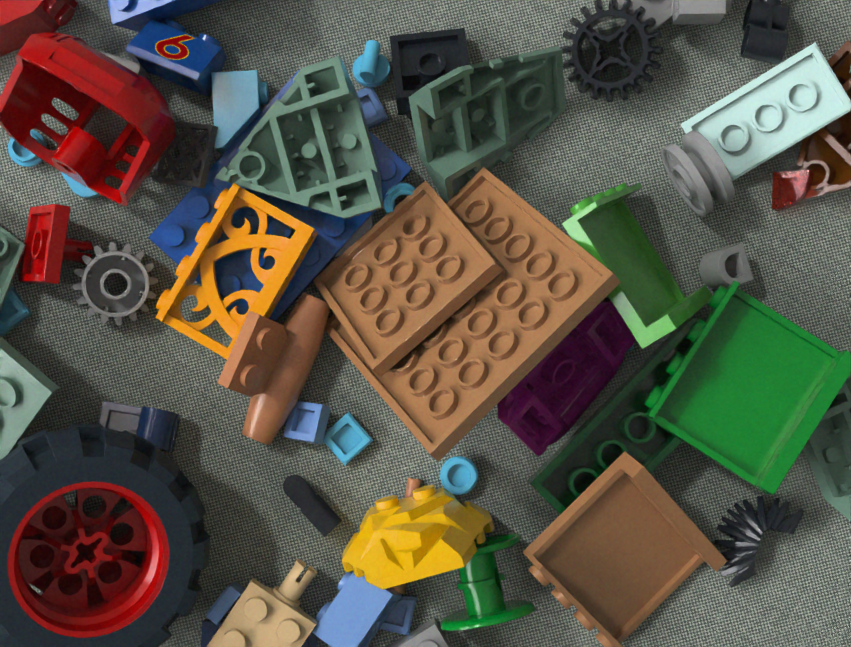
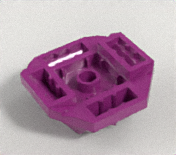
M605 298L498 403V419L538 457L547 450L548 445L556 443L571 429L614 377L623 362L627 349H631L636 341L611 300Z

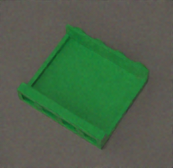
M733 281L727 288L720 285L708 303V306L712 307L713 310L706 321L700 318L696 321L686 337L692 341L684 355L679 351L675 354L665 370L670 374L663 388L656 385L646 399L644 405L649 410L645 417L763 493L774 495L850 375L851 353L847 350L839 352L737 288L740 283Z

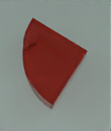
M811 170L773 172L772 210L782 211L798 204L810 190L814 172Z

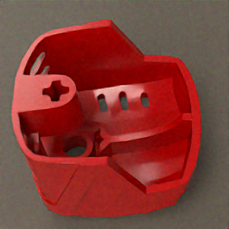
M55 32L30 35L15 57L17 64L0 96V125L17 143L55 169L101 196L122 206H127L142 182L156 166L175 138L176 128L169 104L160 91L145 76H140L88 45L80 37ZM58 98L79 113L78 118L71 120L60 113L52 105V100ZM101 104L128 121L108 153L96 138L83 130ZM48 114L68 128L67 134L60 135L49 128L41 120V115ZM32 129L39 130L58 144L57 149L51 151L45 148L30 135V131ZM134 146L139 148L135 157L126 153L127 147ZM124 161L131 165L127 174L115 168L117 162ZM112 176L123 181L119 190L105 183L106 178Z

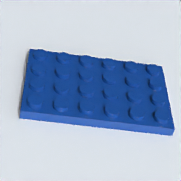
M300 69L209 169L205 189L193 187L148 237L178 265L186 255L191 256L198 244L195 242V237L200 227L206 221L210 223L217 212L214 205L220 193L225 188L230 189L232 183L216 179L215 176L223 166L227 167L239 152V146L274 102L277 99L280 100L294 83L293 78ZM369 131L381 172L382 197L384 201L388 194L386 195L387 191L392 186L403 182L412 172V168ZM242 187L299 221L311 226L318 232L317 237L269 319L277 322L311 285L313 280L328 266L336 254L377 210L344 219ZM250 207L238 209L232 217V225L235 228H241L245 223V218H247L251 224L250 235L257 234L259 217L256 211ZM268 215L266 234L291 239L295 230ZM224 231L216 244L230 239ZM262 248L259 258L260 267L264 270H269L275 265V259L272 256L264 259V253L267 249ZM252 249L232 253L215 262L216 282L222 301L236 291L253 290L260 293L264 284L257 279L251 267ZM199 272L195 280L202 286L201 275ZM239 299L227 308L231 311L233 307L237 306L238 314L244 315L247 313L249 305L245 299Z

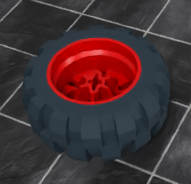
M70 424L69 429L50 433L45 429L18 441V447L0 460V647H159L173 636L168 628L179 615L189 616L202 591L201 586L198 584L200 572L209 566L210 535L205 531L203 516L206 511L195 486L189 482L179 469L180 467L170 457L166 456L150 441L127 430L122 432L104 428L101 424ZM75 490V506L68 507L62 494ZM98 495L102 497V505L97 511L86 512L82 510L83 503L89 496ZM121 497L131 503L121 512L109 514ZM58 506L63 509V516L57 522L46 523L42 520L43 513L49 507ZM123 522L129 524L128 533L120 539L110 537V531L114 525ZM27 525L44 531L43 534L22 536ZM83 526H89V528L85 530ZM75 528L76 531L68 539L64 538L70 530ZM81 542L86 546L90 545L92 552L89 555L83 552L79 553L76 548L77 545ZM47 545L51 547L52 551L46 559L36 561L30 557L31 551L36 546ZM121 550L144 551L140 564L123 558ZM104 562H117V569L111 575L101 576L98 574L99 567ZM50 570L51 578L38 594L29 584ZM79 574V579L73 586L62 587L58 584L61 576ZM87 583L89 585L97 583L103 599L88 603Z

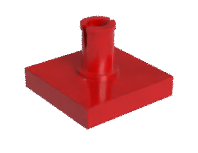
M50 204L30 207L24 242L26 249L21 261L19 282L59 284L62 260L86 265L82 260V256L84 254L92 256V254L77 252V250L93 251L91 241L66 237L70 214L69 206Z

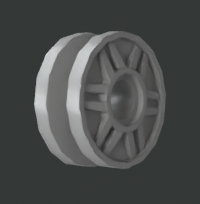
M692 130L682 137L684 151L678 145L670 143L661 150V158L665 170L679 195L697 215L704 217L714 210L712 197L717 202L725 204L735 197V188L730 174L717 151L702 134Z

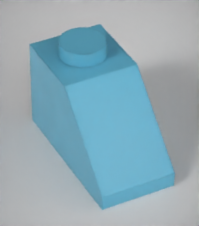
M257 70L211 72L214 126L218 127L215 149L220 155L231 146L263 110V104L269 103L268 82H262Z

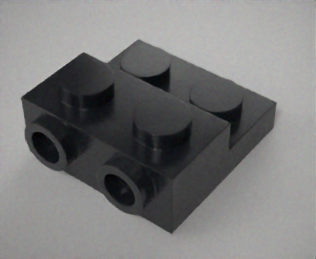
M464 28L390 36L398 115H406L407 118L412 119L409 96L450 71L469 65Z

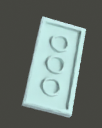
M815 42L683 122L681 126L686 134L695 130L709 141L725 164L732 181L850 112L851 100Z

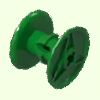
M520 534L489 536L481 544H477L476 539L474 540L477 552L465 567L459 568L461 580L456 582L458 590H463L467 609L444 618L441 622L442 630H467L496 625L521 618L536 610L534 604L530 601H504L501 580H505L504 573L498 572L495 552L519 543L521 539Z

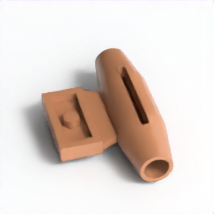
M303 293L283 324H279L249 310L217 384L251 397L242 429L243 435L270 445L296 406L321 348L330 312V306L327 302Z

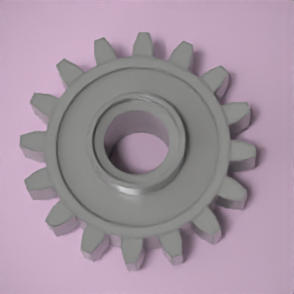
M114 241L110 242L109 251L106 252L99 245L95 246L96 257L92 259L84 254L82 260L87 267L85 269L75 268L74 270L75 274L82 277V282L72 285L73 289L82 290L83 295L77 299L78 305L88 303L90 307L86 315L90 317L96 312L100 313L102 324H105L109 317H115V322L119 326L122 324V317L127 315L133 322L136 321L135 311L141 309L148 312L149 307L144 301L146 298L156 299L157 296L155 292L149 290V285L158 283V278L148 277L147 272L154 268L153 263L143 265L141 260L145 253L141 250L135 255L130 254L131 244L126 243L122 251L117 250ZM111 273H120L126 278L127 287L119 294L110 293L105 288V278Z

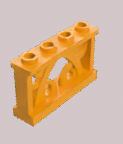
M235 183L232 184L230 189L225 188L218 196L214 205L217 212L210 223L206 221L200 227L195 237V242L198 244L192 255H186L179 263L175 272L178 279L171 290L167 288L160 296L156 304V309L159 311L155 317L221 355L226 360L231 353L249 310L268 319L270 318L318 235V232L311 226L299 221ZM250 207L256 211L259 217L257 234L250 235L251 224L247 218H245V223L241 228H235L232 225V217L238 209ZM268 215L295 230L291 239L266 234ZM224 231L230 239L216 244ZM262 248L267 249L264 253V259L268 256H272L275 259V265L269 270H264L260 267L259 258ZM252 249L251 267L257 279L264 284L260 293L253 290L236 291L222 301L216 282L215 262L232 253ZM200 272L202 286L192 285ZM193 295L198 300L197 306L191 309L192 311H203L209 306L211 313L202 321L188 322L182 316L181 305L188 296ZM245 299L248 302L249 309L246 314H238L237 306L233 307L229 314L227 308L236 300ZM217 320L220 326L232 338V341L227 347L201 332V330L209 327Z

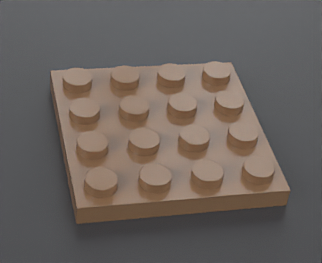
M426 180L413 191L411 196L408 195L393 208L394 211L384 216L313 280L371 369L380 377L503 271Z

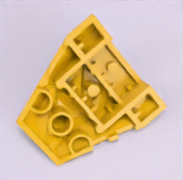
M427 485L413 490V497L398 500L397 495L378 499L375 501L376 506L370 507L360 524V532L353 534L342 553L344 571H354L355 576L358 578L365 575L366 582L383 590L465 567L477 552L474 540L476 539L477 544L484 543L486 540L485 533H490L495 529L489 511L470 501L460 503L445 488L435 489L434 485Z

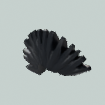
M757 496V514L753 511L747 499L742 500L745 510L738 503L734 504L739 514L728 509L727 512L737 522L722 516L720 520L726 523L727 526L718 524L716 530L734 537L735 540L714 541L716 545L731 549L721 553L727 560L723 566L730 565V567L720 572L721 575L724 577L737 573L728 585L732 588L757 574L754 569L755 557L764 532L771 529L772 531L777 530L782 533L794 534L805 511L800 509L787 520H784L790 502L785 501L779 508L780 499L775 498L766 514L763 496Z

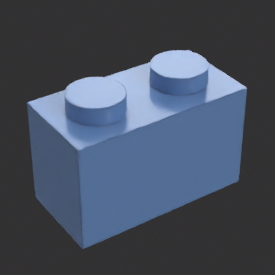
M350 571L340 580L337 586L340 592L333 602H327L315 618L318 624L312 633L330 647H368L402 597L392 587L382 590L366 582L365 575L358 578L355 576L354 571Z

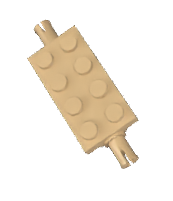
M297 559L280 586L270 588L252 578L206 647H301L316 626L317 620L301 609L299 598L317 575V571L309 565L303 576L299 578L306 562Z

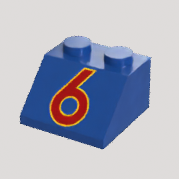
M151 19L128 43L125 51L146 72L209 98L212 94L211 72H221L227 58L222 47H219L220 42L215 38L203 33H199L198 38L185 33V27L168 19H165L163 23Z

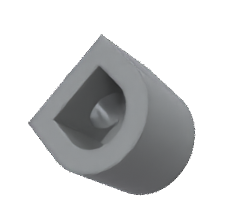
M743 243L708 252L700 261L699 272L701 279L712 289H718L720 285L726 288L733 281H737L741 285L754 280Z

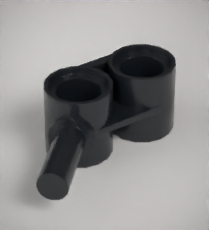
M749 0L742 25V30L744 31L740 51L742 58L775 65L781 63L788 42V32L785 31L789 17V5L781 4L782 1Z

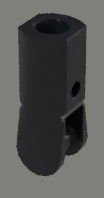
M290 475L284 480L283 490L298 508H301V512L324 537L342 521L320 495H316V492L304 478L299 475Z

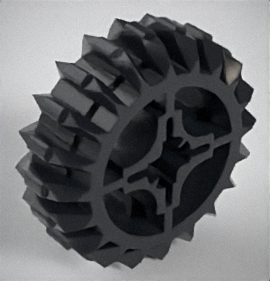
M596 0L595 9L597 13L592 15L591 11L584 6L581 8V13L586 20L583 23L574 17L570 20V23L578 28L577 32L573 34L569 31H564L563 33L564 38L573 41L572 46L560 47L563 54H572V59L563 62V68H576V71L569 75L568 80L575 82L582 77L583 81L579 85L578 91L585 93L592 85L594 88L591 98L594 100L600 98L602 90H606L605 97L607 102L614 101L615 90H619L622 100H628L629 93L627 87L632 86L637 94L642 93V86L637 81L642 77L646 82L652 83L654 78L646 73V70L649 66L657 70L661 68V64L651 60L652 54H664L663 47H652V42L658 41L663 37L662 33L657 31L649 34L648 30L654 27L656 20L651 17L643 23L640 21L646 13L644 7L640 6L633 15L630 14L633 6L631 0H626L621 10H618V0L609 1V10H605L601 0ZM609 19L626 21L622 28L619 27L614 34L609 36H603L593 29L598 23ZM636 28L640 33L643 43L640 63L631 58L627 52V44ZM585 38L595 46L597 51L596 58L592 63L593 66L589 72L582 58V47ZM599 38L603 42H608L612 45L619 41L621 46L617 49L621 50L620 55L627 59V62L625 63L621 59H616L612 56L605 60L603 54L607 52L603 50L604 46L597 39ZM613 65H622L632 73L623 80L616 82L597 80L602 72H606Z

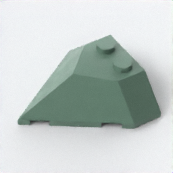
M336 56L301 68L293 78L294 83L280 100L277 99L250 132L239 146V152L227 167L223 166L215 176L216 179L232 184L235 183L254 191L344 219L383 208L382 181L378 161L361 101L341 57Z

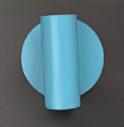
M375 40L366 42L364 54L354 61L352 68L355 80L367 87L383 84L390 75L389 61L385 56L379 54L381 45Z

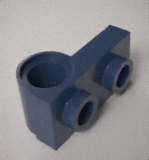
M103 401L98 424H101L104 428L122 432L127 430L150 441L160 451L173 453L181 415L156 408H141Z

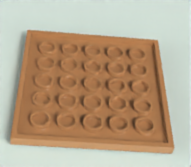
M484 167L446 204L503 271L382 377L371 369L335 314L327 320L325 331L427 452L438 462L621 283L613 272Z

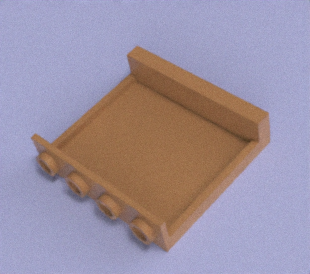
M625 451L523 551L524 555L533 563L528 571L544 587L551 582L556 587L551 591V594L567 610L574 605L578 609L573 614L574 617L589 632L596 627L599 632L595 637L604 647H624L621 643L703 562L707 563L716 572L727 562L723 555L647 469Z

